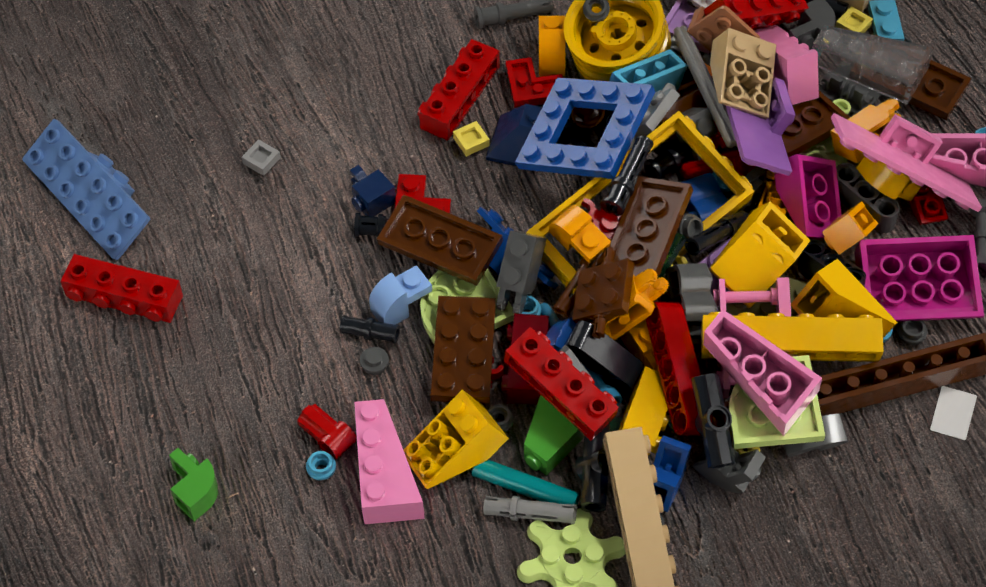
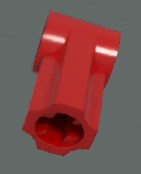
M316 404L305 407L297 419L298 425L318 442L321 450L332 455L335 460L357 441L356 434L345 422H336Z

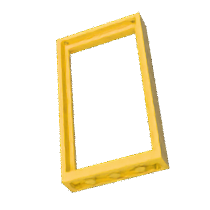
M678 111L646 136L654 144L650 152L677 132L735 194V196L702 222L704 231L716 225L718 220L723 217H731L750 202L754 190L745 176H740L734 170L732 162L715 150L712 140L700 134L693 120L688 116L684 117ZM631 148L629 151H627V153H626V155H625V158H624V160H623V162H622V164H621V166H620V168H619V170H618L616 176H618V175L620 174V172H621V170H622V167H623V165H624V163H625V161H626V159H627L629 153L631 152L632 148ZM593 178L526 233L545 237L550 233L548 231L550 223L571 205L581 208L584 198L590 200L610 185L612 179ZM547 239L542 261L567 287L577 271ZM680 239L670 248L664 265L666 263L674 264L676 262L675 256H683L687 253L685 249L686 242ZM663 265V267H662V270H661L660 274L665 271V270H664V265Z

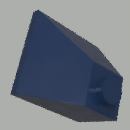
M525 104L500 115L486 160L517 166L515 161L542 107Z

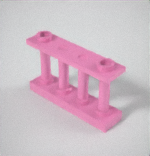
M789 277L777 278L775 288H771L770 291L725 292V279H719L718 288L712 290V296L718 306V312L722 309L726 311V303L771 302V305H776V313H782L787 317H791ZM721 365V371H716V374H719L723 398H728L730 385H735L737 382Z

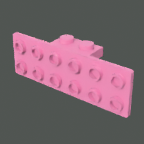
M835 113L831 116L835 126L834 130L838 133L841 139L840 143L844 147L852 151L855 148L862 151L864 156L872 162L877 163L881 161L885 163L892 172L898 175L901 173L908 175L915 184L921 187L924 184L931 187L938 196L942 198L948 196L954 199L955 203L965 210L971 208L979 212L982 209L981 204L967 182L929 163L943 143L938 136L896 114L880 136Z

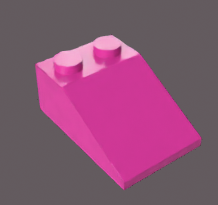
M800 154L788 157L792 172L789 176L774 173L776 190L796 227L810 239L824 240L822 232L841 216L836 161Z

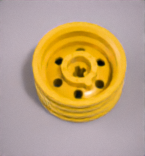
M574 0L565 16V40L575 66L585 80L609 81L612 72L671 49V34L660 0H607L610 6L609 15L600 22H593L585 17L583 5L586 0ZM593 7L591 10L594 13H599L601 8Z

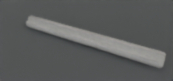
M684 25L676 27L673 36L728 148L737 147L726 106L718 103L714 82L691 35L687 32L688 28Z

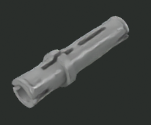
M486 496L484 500V515L510 517V520L517 521L519 518L575 524L576 504L529 501L520 499L519 496H513L512 498Z

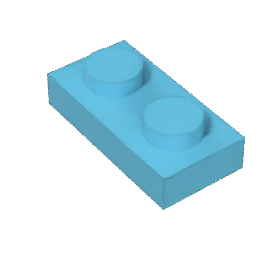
M895 0L869 1L868 11L870 17L873 18L872 28L874 36L876 34L900 46L903 45L905 38Z

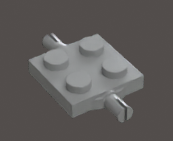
M666 83L662 91L659 90L654 94L628 151L633 147L638 136H645L654 131L678 99L680 94L676 91L673 84Z

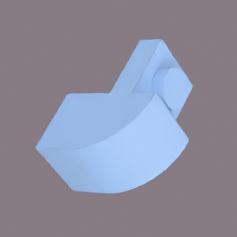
M417 265L396 277L391 272L373 288L369 297L370 311L378 322L396 325L409 318L408 305L432 292V284Z

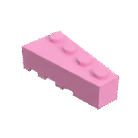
M777 25L754 30L760 36V39L776 44L773 79L776 77L784 80L792 105L819 98L818 51L815 49L809 50V46L805 43L798 44L796 37H789L788 32Z
M932 133L941 138L943 143L929 163L968 184L986 187V133Z
M723 309L704 331L703 345L784 436L820 391L822 377Z
M385 400L354 402L364 524L425 519L421 495Z

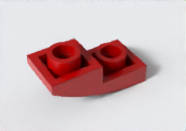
M925 184L920 188L912 201H909L920 225L948 219L943 198L934 193L932 188Z

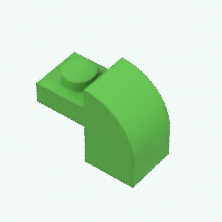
M177 448L169 454L173 470L183 479L170 490L174 503L195 522L214 504L218 495V484L213 466L207 458L199 464L192 454L188 453L186 455Z

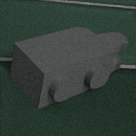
M510 230L496 287H500L496 309L504 311L508 305L510 292L514 291L516 296L513 304V313L521 314L523 312L527 295L532 294L535 289L547 238L522 231Z

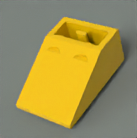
M770 201L750 213L709 267V271L718 279H725V286L730 291H767L776 282L777 278L796 261L810 242V239ZM744 303V304H745L748 308H750V307L753 306L754 303Z
M838 259L819 270L791 303V307L798 314L808 313L813 314L815 317L841 314L844 318H856L859 315H872L874 318H882L883 338L898 323Z
M461 390L403 451L409 466L426 489H430L487 461L509 438L486 408L464 390Z

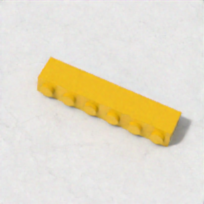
M711 312L702 317L701 358L715 359L703 345L704 331L720 312ZM743 312L738 314V316H733L791 357L809 355L810 361L876 362L881 359L884 352L882 318H874L872 315L844 318L841 314L815 317L813 314L804 313L797 315V317H787L782 313L755 316L754 313Z

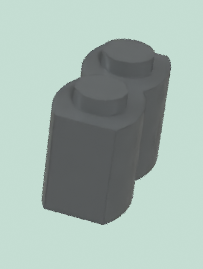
M706 263L676 264L666 269L665 279L669 282L667 291L670 296V302H677L682 305L688 325L701 324L703 315L717 311L716 302L710 292L712 275Z

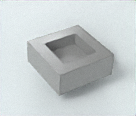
M258 139L242 156V162L264 176L281 158L280 151Z

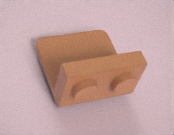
M703 6L695 10L687 32L709 52L712 51L713 40L728 28L760 38L753 29L727 6H720L707 16H705L703 11L705 8Z

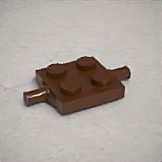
M611 247L604 248L603 262L600 265L579 270L572 320L575 323L578 321L594 323L592 336L597 339L605 337V327L608 321L617 316L626 315L629 312L634 263L629 258L614 261L616 250Z

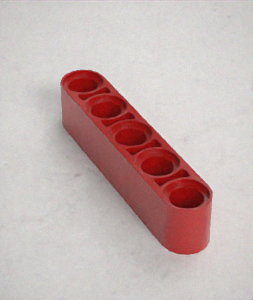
M654 302L655 308L652 314L646 318V324L674 432L679 436H702L695 427V419L698 413L691 381L693 377L701 376L684 309L677 302Z

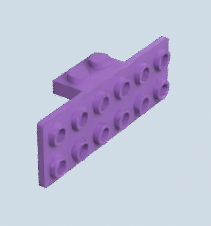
M775 77L772 82L769 118L765 119L726 106L741 160L747 165L758 166L768 169L773 173L789 176L792 168L781 135L793 123L796 115L784 80Z

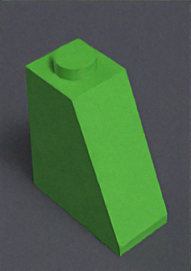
M540 396L524 443V459L531 469L539 470L547 476L584 438V434L543 396Z

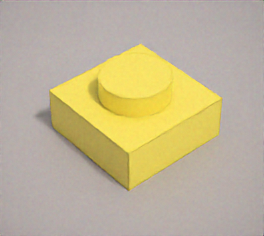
M851 6L836 21L835 29L857 41L871 27L873 18Z
M477 121L453 131V138L466 157L490 146V139Z

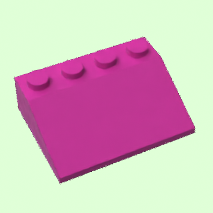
M974 235L866 239L859 241L854 251L856 266L866 273L865 288L896 321L984 317Z

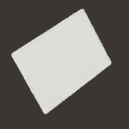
M942 386L930 430L966 440L977 395Z

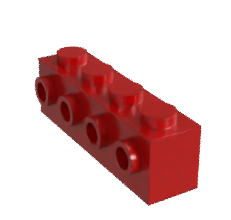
M716 0L703 11L705 16H707L720 6H727L751 29H755L761 26L770 27L779 23L789 24L801 18L800 14L809 8L806 0Z
M473 39L470 40L466 47L461 48L455 63L448 66L442 81L435 84L429 99L420 105L418 109L420 129L447 141L450 139L453 131L457 129L499 69L500 57L498 49Z
M77 254L73 255L61 279L64 293L71 300L94 303L101 308L117 309L128 315H141L155 322L164 321L171 323L183 297L179 280Z
M529 327L505 351L504 362L592 441L616 417L619 409L616 405V399L607 391L602 392L594 385L593 378L585 371L580 372L572 365L571 358L563 351L558 352L550 345L549 338L541 331L536 332Z

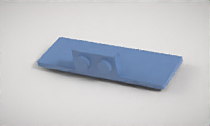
M53 119L22 159L114 260H119L150 221V217L131 198L135 190L128 184L129 178L122 172L115 170L112 167L113 161L104 154L98 156L88 152L59 120Z

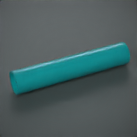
M489 459L473 467L472 476L538 501L578 505L580 493Z

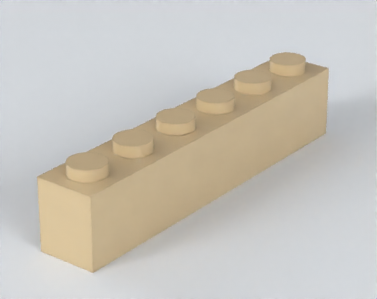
M642 427L606 432L603 444L632 587H680L679 585L674 586L672 574L676 573L675 560L673 555H668L666 543H670L668 527L666 524L662 525L660 513L664 511L660 494H655L653 483H657L656 468L654 464L649 465L647 453H651L649 436L643 435Z

